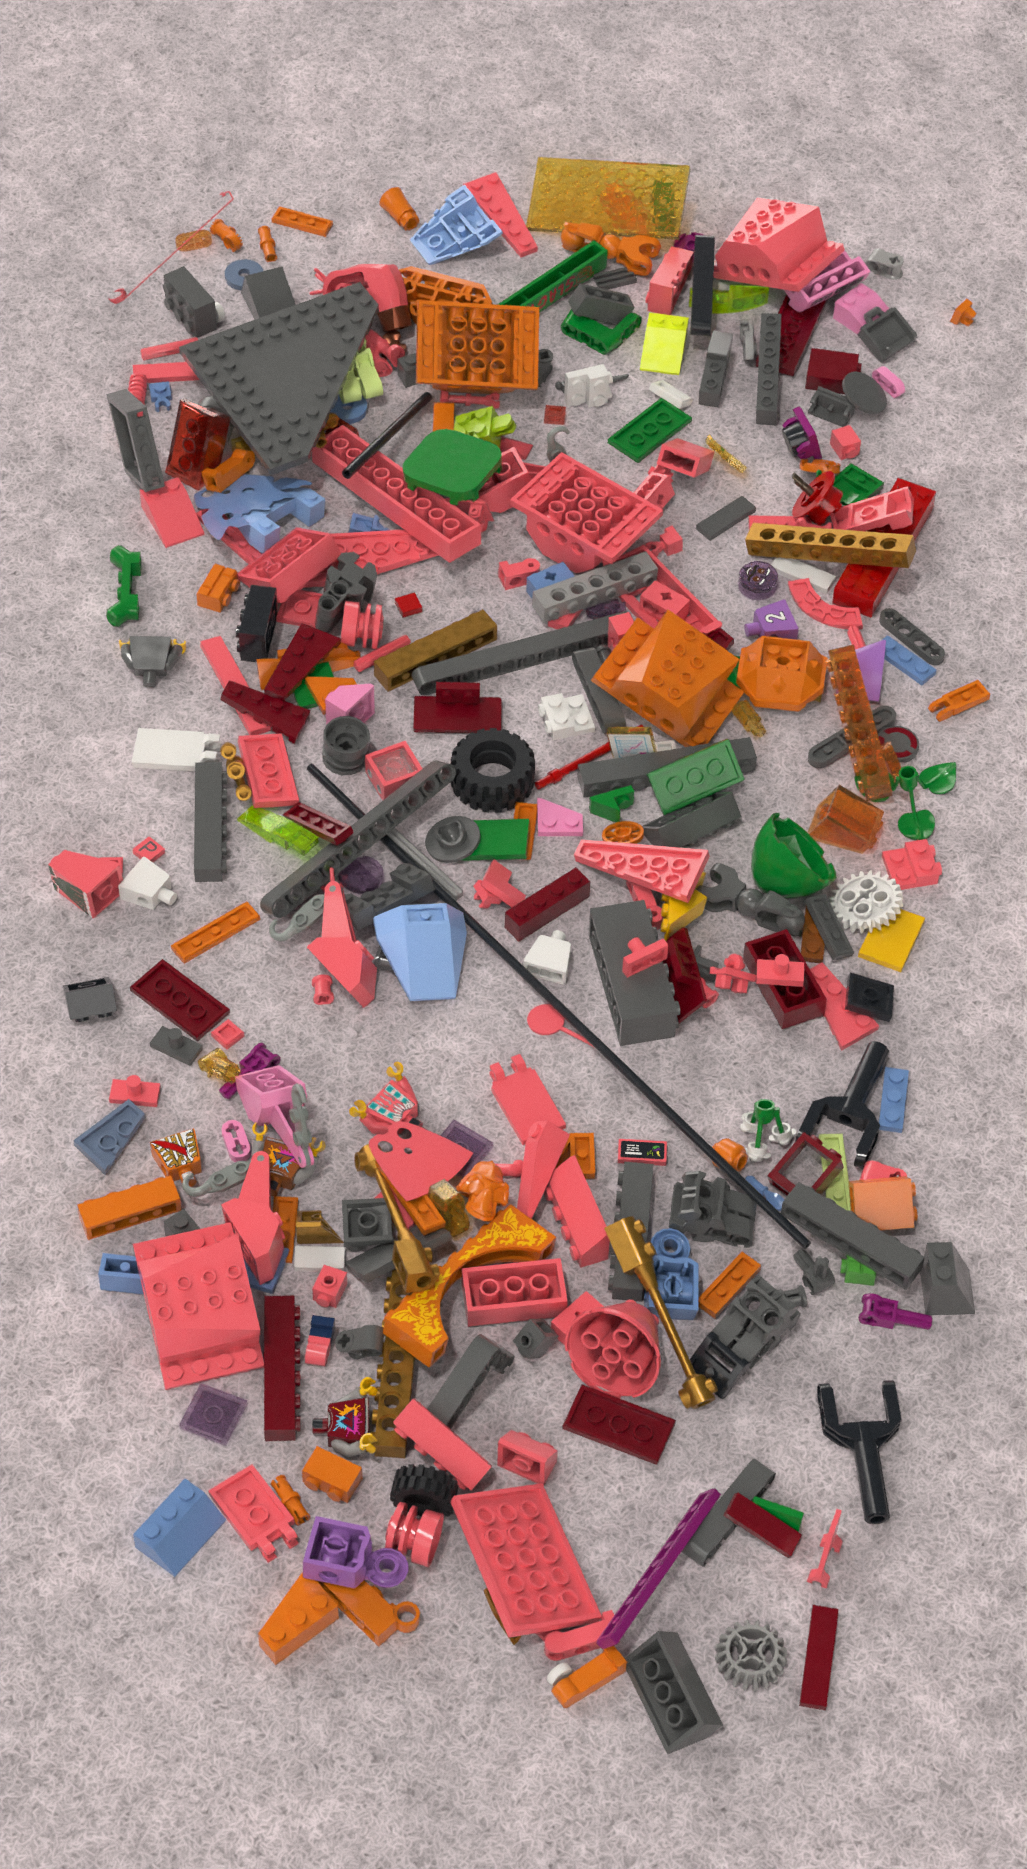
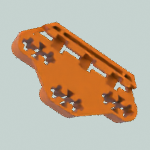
M413 266L399 269L401 275L403 274L404 276L403 280L407 291L410 315L415 324H417L418 300L493 304L484 284Z

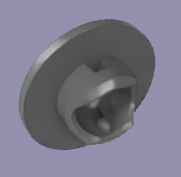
M850 372L843 379V391L855 408L869 414H878L885 409L887 405L886 394L873 378L861 372Z
M464 816L447 817L431 827L426 835L425 846L433 859L445 863L457 862L467 858L476 850L481 839L478 825L470 818Z

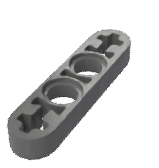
M891 608L881 611L879 618L881 626L924 661L934 666L940 665L944 661V649L899 612ZM904 628L909 630L910 632L907 634H903L899 631V629ZM922 641L925 645L917 646L914 642Z

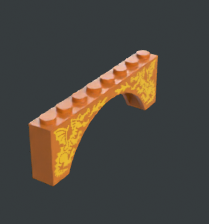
M511 1204L506 1209L499 1210L494 1220L489 1224H484L474 1238L470 1237L467 1239L462 1249L458 1252H453L442 1267L438 1266L439 1279H436L435 1284L430 1289L406 1295L395 1310L391 1309L388 1311L383 1319L385 1322L383 1334L430 1368L446 1352L448 1336L441 1321L440 1303L449 1288L462 1277V1268L480 1267L502 1262L545 1260L554 1249L556 1236Z

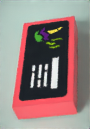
M619 1139L618 1163L635 1162L666 1166L667 1141Z

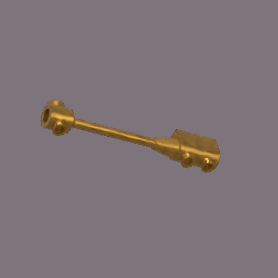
M367 1144L359 1152L355 1153V1168L358 1172L365 1171L367 1176L376 1178L398 1231V1241H394L392 1261L405 1293L426 1291L435 1284L436 1279H439V1267L437 1264L430 1265V1262H432L431 1248H423L421 1242L406 1227L390 1186L376 1167V1159L370 1150L369 1144Z
M630 1216L605 1227L604 1229L623 1272L629 1276L636 1274L645 1290L649 1292L687 1378L682 1384L683 1388L678 1390L682 1403L687 1409L690 1407L697 1409L715 1400L713 1393L717 1392L718 1388L712 1377L707 1379L705 1375L696 1374L658 1290V1282L653 1265L654 1260L652 1258L657 1253L651 1241L645 1243L642 1234L647 1231L642 1220H635L633 1216Z

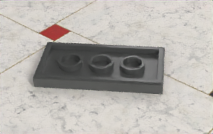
M417 1226L409 1229L414 1237L421 1242L423 1248L430 1247L433 1250L452 1240L450 1232L444 1228L424 1236ZM393 1237L392 1243L380 1244L344 1262L347 1270L365 1283H369L394 1270L395 1266L392 1261L394 1241H398V1237Z

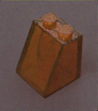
M839 784L817 805L808 833L815 841L863 854L867 849H872L876 844L877 838L875 836L883 825L881 819L884 811Z

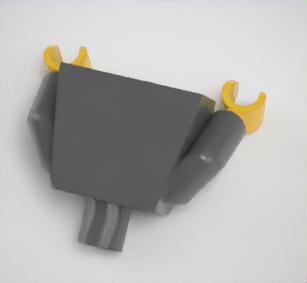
M129 636V642L122 643V640H119L122 659L129 669L134 670L135 676H143V686L155 687L156 676H166L167 671L174 667L181 654L186 651V641L178 644L177 639H174L172 643L171 637Z

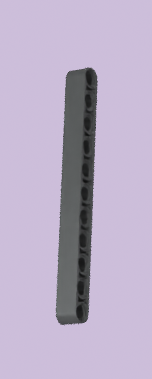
M627 611L416 668L411 676L419 693L425 696L436 693V682L474 683L572 656L573 651L591 647L596 649L599 645L608 646L609 617L627 613Z
M438 760L430 762L351 826L354 833L345 842L337 846L329 843L261 899V910L277 918L286 916L330 880L329 869L331 867L334 868V876L337 875L451 783L456 775L455 767Z

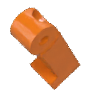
M236 449L230 458L215 469H204L201 473L206 490L219 493L225 490L253 467L255 463L254 453L248 450Z
M615 1646L605 1648L603 1653L570 1674L569 1677L560 1680L552 1688L551 1692L563 1708H568L625 1673L627 1661Z

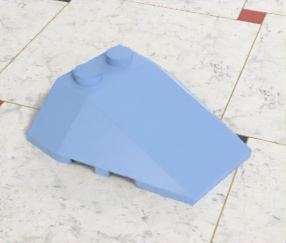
M463 185L445 199L446 203L440 210H435L433 218L428 223L425 222L410 241L428 265L485 246L502 235L503 232L494 220H490L479 207L473 194Z

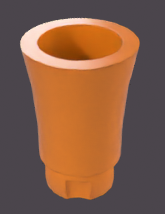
M393 187L387 190L380 198V206L404 230L416 228L419 223V217L409 204L402 189Z

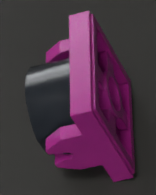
M798 406L793 409L794 417L787 419L782 424L783 429L781 431L786 445L793 457L798 456L800 459H807L812 456L814 460L822 459L816 433L802 408Z

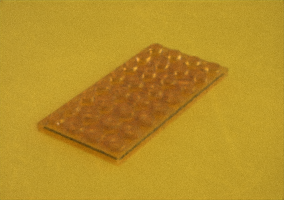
M538 157L526 227L529 231L562 233V230L565 228V222L587 223L601 226L604 235L614 234L615 236L624 237L645 235L657 239L679 240L691 171L690 165Z

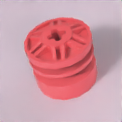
M345 601L341 642L347 646L355 647L357 638H362V646L366 648L367 639H372L371 649L376 650L383 631L384 616L382 605H377L376 613L371 614V604L368 603L366 611L363 613L360 609V602Z
M399 1502L387 1527L385 1548L397 1550L398 1547V1551L406 1556L408 1550H412L411 1562L429 1567L439 1544L444 1514L426 1509L419 1520L417 1519V1506L412 1505L407 1514L408 1504Z

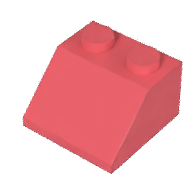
M510 1430L498 1442L497 1466L537 1484L542 1483L544 1486L557 1462L558 1450L548 1443H540L531 1439L526 1433Z

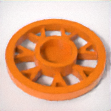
M632 821L613 823L602 832V840L605 842L637 844L644 837L643 827Z

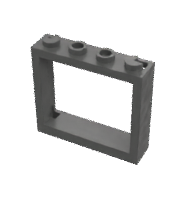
M127 389L106 394L125 473L145 492L164 487L165 483L147 407ZM143 411L144 416L137 417V413Z

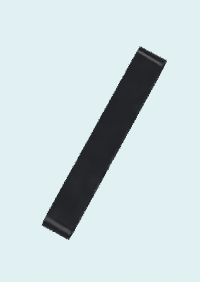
M695 235L690 335H711L715 236Z

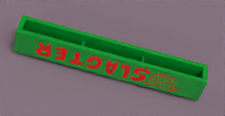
M593 240L497 305L539 307L540 313L577 288L579 283L583 284L592 278L593 274L604 270L607 266L608 250Z

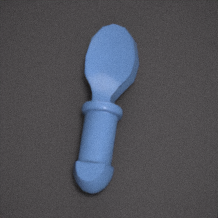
M754 1176L745 1177L762 1196H765L778 1211H781L784 1201L782 1196L768 1191L769 1188L757 1181Z

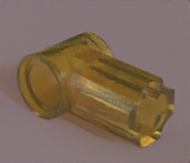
M216 1048L198 1060L201 1071H205L208 1074V1078L214 1075L223 1082L232 1084L236 1082L235 1076H239L241 1072L239 1066L229 1060L220 1048Z

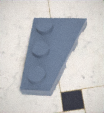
M128 1099L73 1140L74 1146L106 1175L145 1120V1113Z

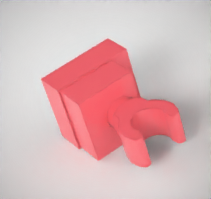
M673 526L665 528V533L660 535V542L650 541L645 546L649 550L653 549L651 552L656 557L662 550L667 556L683 551V539Z

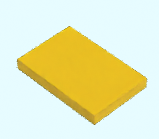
M900 909L901 914H895L896 920L889 919V926L881 924V930L873 927L872 933L868 931L859 950L858 957L902 972L924 924L925 917Z

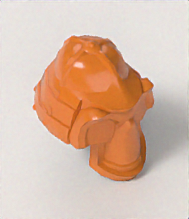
M481 1161L475 1164L472 1170L456 1186V1192L468 1198L465 1206L466 1210L477 1219L492 1221L496 1216V1206L504 1207L508 1204L509 1186L507 1182L503 1181L502 1169L493 1161Z

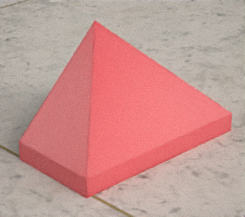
M501 436L500 450L502 453L515 447L520 458L526 460L533 445Z

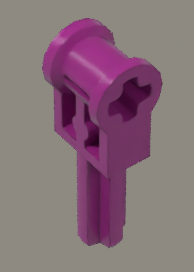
M258 1043L239 1062L240 1071L219 1089L222 1097L230 1099L237 1092L235 1076L278 1066L281 1057L270 1052L264 1043Z
M867 1293L862 1296L863 1309L858 1317L859 1322L862 1324L892 1330L895 1323L929 1330L932 1326V1316L899 1309V1301L883 1298L873 1293Z

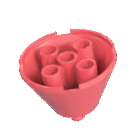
M630 1299L624 1303L583 1312L574 1319L565 1336V1351H568L572 1363L570 1365L586 1385L614 1397L632 1396L634 1398L644 1394L653 1386L660 1373L661 1358L658 1317L652 1314L646 1307ZM597 1386H599V1387H601V1388H604V1389H606V1390H608V1391H604V1390L598 1388Z

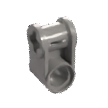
M877 248L872 251L865 262L866 266L874 274L892 280L900 279L903 275L901 266L904 260L898 254Z

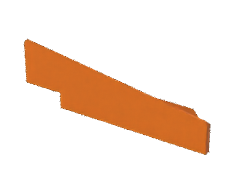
M341 642L319 664L329 662L332 672L354 667V661L361 657L360 651H351L346 644ZM286 649L277 650V658L257 659V673L261 690H264Z

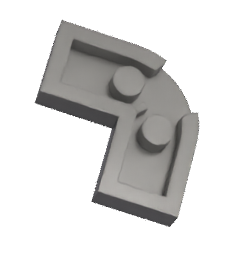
M751 319L740 320L743 360H753L754 355H757V344L753 343L754 325Z

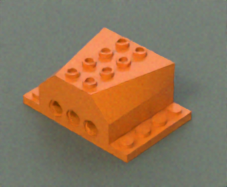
M428 300L417 301L416 384H432L434 389L450 393L500 394L511 393L516 389H538L539 307Z
M667 609L655 628L637 617L591 679L597 686L684 747L708 744L744 694L743 690L727 680L740 659L669 609Z

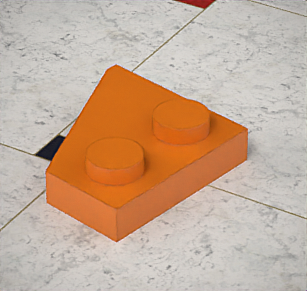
M569 1133L570 1136L555 1169L569 1157L575 1155L585 1179H595L594 1133Z

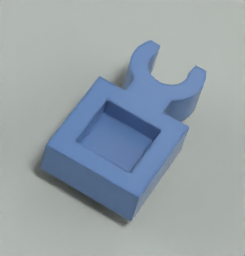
M169 381L150 383L151 402H155L156 412H159L160 406H166L167 411H170L172 396Z

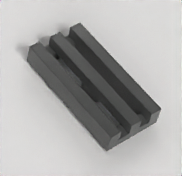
M626 267L593 274L597 287L607 290L637 283L634 272H628Z

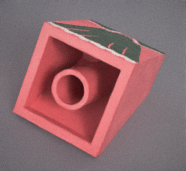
M64 850L59 855L53 857L48 864L54 889L92 918L96 917L120 896L118 885L123 881L120 864L117 862Z

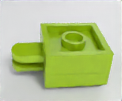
M493 406L455 416V431L491 442L499 448L501 436L511 434L516 429V423L511 415L508 413L499 416Z

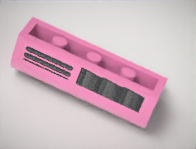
M844 251L799 292L784 291L791 299L789 305L794 310L802 312L864 281L868 277L870 270L860 256L851 260L846 251Z

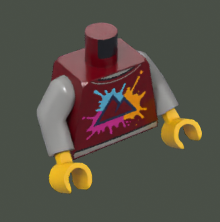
M365 1377L362 1379L360 1387L336 1400L334 1403H330L328 1405V1418H312V1433L328 1434V1447L333 1448L348 1458L365 1452L374 1453L376 1448L372 1443L377 1442V1439L369 1433V1398H366L367 1394L370 1396L377 1394V1388L371 1386L376 1381L370 1377Z

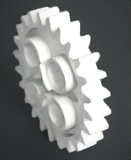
M872 870L867 875L860 871L858 877L851 874L850 880L843 878L844 884L837 883V890H832V896L829 897V902L843 929L845 930L850 926L852 933L857 928L860 930V934H862L865 929L872 933L873 927L881 930V924L889 926V919L896 920L895 914H901L900 907H903V894L900 885L896 884L895 879L890 880L888 874L882 877L880 871L876 875L872 874Z

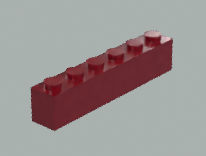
M295 1295L264 1296L265 1441H296V1432H301L300 1416H296V1409H301L300 1393L296 1394V1386H300V1371H295V1364H300V1349H295V1342H300V1327H295V1320H300V1305H295Z

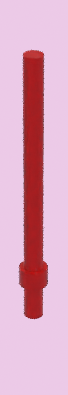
M640 724L622 735H640L645 732V728ZM610 741L560 769L555 768L547 773V776L535 782V787L540 790L551 783L555 784L561 781L565 775L578 769V764L589 763L611 751Z

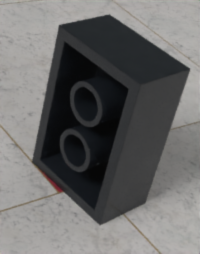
M251 585L249 593H245V609H241L240 612L241 625H237L236 638H239L237 652L240 653L241 661L257 662V659L268 658L276 626V616L278 614L277 588Z

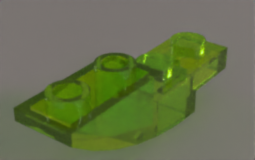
M730 285L729 290L713 289L712 314L742 312L768 304L769 287ZM690 288L689 307H692V288Z

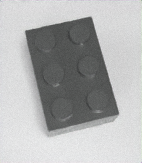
M184 266L164 274V304L168 310L174 312L177 321H181L184 324L186 331L199 338L217 330L215 300Z

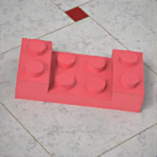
M907 486L842 506L838 512L830 514L833 529L867 531L881 528L887 524H890L892 530L905 528L912 524L914 498Z

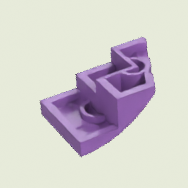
M881 640L840 655L835 697L879 702L886 640Z

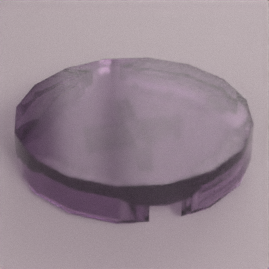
M363 856V858L358 857L340 871L338 877L345 889L353 893L363 894L379 888L383 883L384 873L382 865L377 860L369 856Z

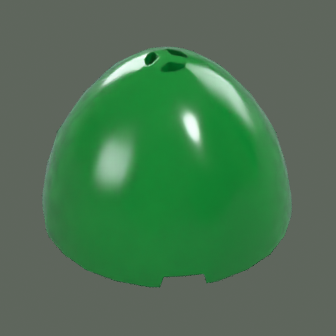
M773 813L762 826L753 846L751 871L757 888L764 894L774 891L785 899L809 896L833 883L837 878L835 868L832 863L827 864L823 858L824 850L792 819L789 817L782 819L779 818V813Z

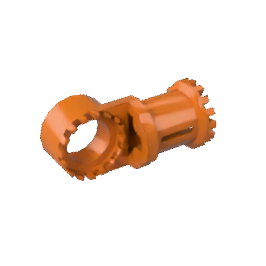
M217 218V220H214L215 222H212L213 225L210 227V233L221 237L227 249L230 248L233 250L231 252H235L243 246L242 239L240 240L241 237H238L239 235L236 233L235 228L224 224L222 219Z

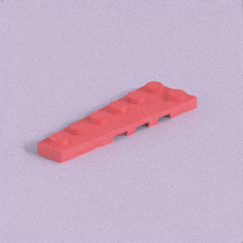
M496 172L463 184L473 194L479 207L490 220H494L502 230V236L520 258L538 251L537 244Z

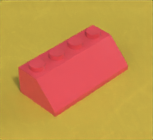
M575 1155L571 1156L553 1171L544 1195L547 1201H552L554 1206L552 1207L553 1216L556 1221L560 1220L562 1224L561 1233L565 1241L569 1240L571 1245L569 1250L573 1261L577 1260L580 1268L608 1260L610 1240L604 1229L607 1226Z

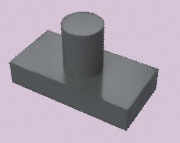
M162 1026L150 1041L151 1048L189 1066L192 1065L203 1050L202 1044L183 1036L179 1028L168 1029Z

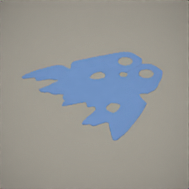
M244 474L221 493L214 492L210 497H202V493L209 491L205 488L194 494V500L198 508L209 509L201 516L202 521L210 534L217 540H220L229 526L239 528L249 525V522L242 517V514H248L252 509L270 510L269 506L272 504V501H280L294 496L293 494L281 491L282 489L299 488L301 485H311L312 483L294 478H281L273 482L274 478L272 476ZM245 488L254 489L251 493H242V490ZM226 490H230V493L224 494L223 492ZM226 513L233 514V517L228 520L223 519L222 516Z

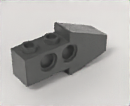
M713 330L699 389V405L719 407L733 343V333Z

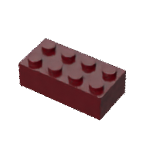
M787 929L745 942L743 960L751 974L756 975L757 959L775 960L779 954L786 955L791 962H804L803 987L757 984L781 1029L824 1016L827 998Z

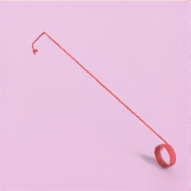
M226 191L225 193L222 192L220 193V195L224 197L226 196L225 194L228 192L230 193V191ZM231 193L230 196L232 197V199L223 208H221L210 220H212L222 209H224L234 199ZM208 220L199 230H201L210 220ZM196 231L187 241H185V243L188 242L198 231ZM183 243L174 253H176L185 243ZM170 255L162 264H160V266L163 265L172 255ZM158 266L150 275H148V277L151 276L160 266ZM146 277L137 287H139L148 277ZM123 288L118 289L115 292H120L121 295L109 300L112 303L118 304L126 299L135 289L128 295Z

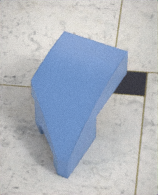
M353 513L348 533L387 531L389 529L382 526L377 515L371 518Z

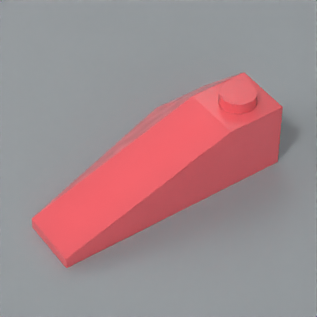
M548 1120L537 1121L530 1127L529 1137L525 1146L517 1209L531 1219L570 1134Z

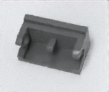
M819 386L810 400L812 405L808 410V414L845 427L854 414L855 406L846 396Z

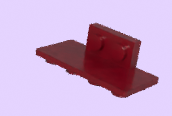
M436 682V696L414 697L413 731L477 733L480 729L487 731L490 728H497L498 731H501L502 699L500 697H480V683Z
M685 927L680 928L666 940L668 954L667 959L663 960V964L667 963L669 969L668 981L674 985V1001L679 1002L680 1015H677L679 1024L707 1002L688 929Z

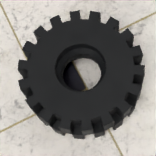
M409 1464L408 1467L404 1465L396 1470L390 1493V1501L393 1502L395 1507H397L399 1502L408 1504V1512L412 1505L417 1506L420 1517H422L426 1509L442 1513L448 1517L453 1513L454 1509L451 1505V1499L454 1495H457L459 1485H457L456 1479L453 1480L452 1475H445V1471L441 1469L437 1471L433 1466L426 1468L422 1464H419L418 1467L414 1464Z

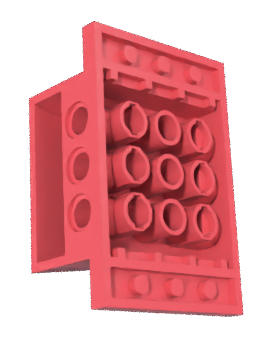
M757 198L716 253L713 278L799 292L843 253L845 249L842 243L827 241L819 206L784 202L777 199Z
M562 452L510 499V506L527 515L526 530L541 553L557 563L564 562L574 573L592 570L603 559L613 564L663 516V509Z
M231 1222L133 1244L165 1390L264 1368V1360L259 1343L260 1326L238 1233H233Z

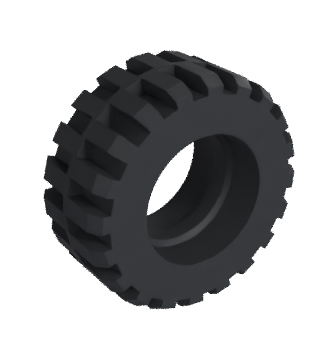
M490 728L487 731L480 729L475 734L472 732L466 735V739L462 738L452 751L451 765L455 767L456 775L451 782V787L457 797L460 796L461 802L465 805L470 803V808L475 810L482 808V812L489 813V810H495V813H500L504 808L507 811L514 809L516 802H524L525 798L530 796L535 783L534 752L524 739L521 740L519 735L515 733L512 735L505 729H502V731H498L497 728ZM495 763L503 765L511 771L501 776L490 777L478 773L475 769L484 764Z

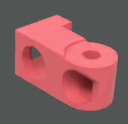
M527 558L523 562L510 565L507 561L499 562L498 577L504 589L509 590L526 585L528 576L540 572V563L533 558Z

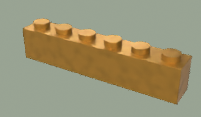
M484 609L472 613L468 617L453 622L451 625L440 630H436L426 637L417 639L407 646L398 648L388 655L379 657L374 661V676L386 691L389 692L412 681V672L418 667L465 655L496 641L497 624Z

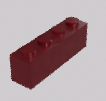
M575 867L505 912L504 928L520 942L589 898L591 881Z

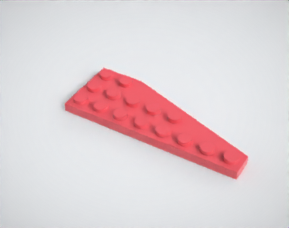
M405 530L332 534L341 553L355 552L360 557L354 564L363 569L370 562L375 565L377 574L439 556ZM336 559V562L331 566L338 569L339 561ZM331 566L323 569L318 577L309 580L304 588L324 587L327 570Z

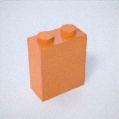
M902 1176L849 1181L850 1210L867 1223L876 1225L879 1230L914 1228V1221H917L918 1215L916 1206H913L912 1197L916 1196L915 1183L911 1182V1178Z

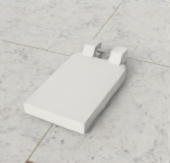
M138 728L132 757V767L195 772V763L218 762L217 752L215 751H220L221 749L220 735L204 734V732Z

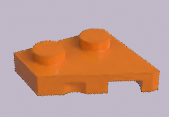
M305 678V683L323 715L326 714L325 699L330 692H334L339 686L357 685L354 678Z

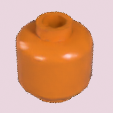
M728 1138L722 1139L713 1145L712 1148L736 1171H741L745 1167L748 1156L744 1146Z

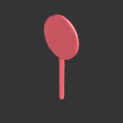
M550 1004L536 1006L529 1012L527 1022L533 1032L539 1035H551L561 1030L594 1047L583 1036L563 1027L565 1018Z

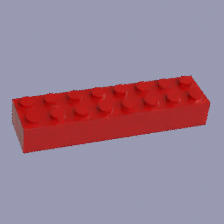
M897 478L890 492L908 486L914 498L912 524L892 530L890 524H887L881 528L867 530V532L913 535L915 541L934 508L936 491ZM848 563L834 587L832 604L846 608L859 607L860 614L872 618L899 567Z

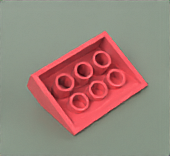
M296 527L237 573L238 580L248 587L257 585L277 588V603H284L289 600L290 595L295 591L303 589L309 580L318 577L323 569L333 565L341 555V552L331 533Z

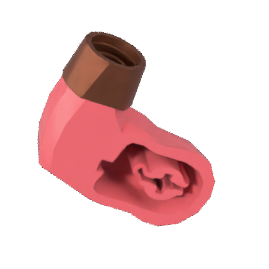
M358 264L346 269L332 271L325 278L323 295L360 282L379 305L377 315L384 333L412 326L405 283L396 265Z

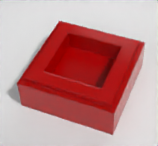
M415 592L395 598V604L402 618L422 612V605Z

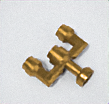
M225 742L221 746L220 751L221 755L227 759V774L230 778L235 779L237 798L242 801L248 800L251 797V789L246 785L243 777L245 773L243 760L236 755L234 744Z

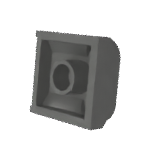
M384 1198L342 1200L344 1247L350 1251L359 1252L367 1246L393 1242L392 1217Z

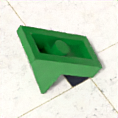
M629 785L590 797V813L615 823L620 822V809H627L634 803V790L632 786Z

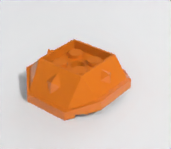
M761 636L751 645L741 648L736 683L750 697V701L755 707L799 712L807 703L823 694L828 658L821 655L810 641Z

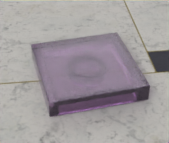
M453 1120L440 1135L473 1152L469 1161L456 1174L461 1178H464L474 1165L481 1162L493 1148L492 1141L456 1120Z
M200 1383L179 1424V1429L226 1446L247 1406V1400Z

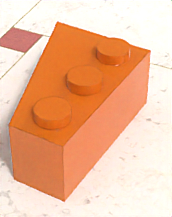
M302 1572L259 1631L260 1648L277 1665L339 1619L338 1605L317 1580L303 1578Z

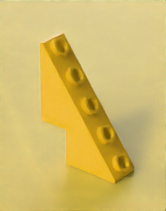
M702 872L696 888L703 885L705 872ZM696 888L689 903L662 893L661 901L665 903L662 905L661 917H665V919H662L661 932H664L665 941L680 928L687 926L703 914L707 897L696 890Z

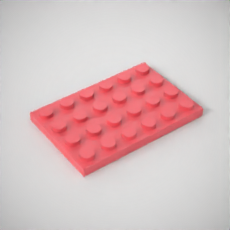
M542 1483L453 1496L451 1505L508 1638L593 1624L600 1621L602 1615Z

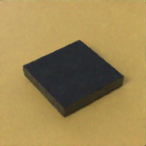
M850 972L847 978L845 1009L890 1022L893 1009L894 985Z

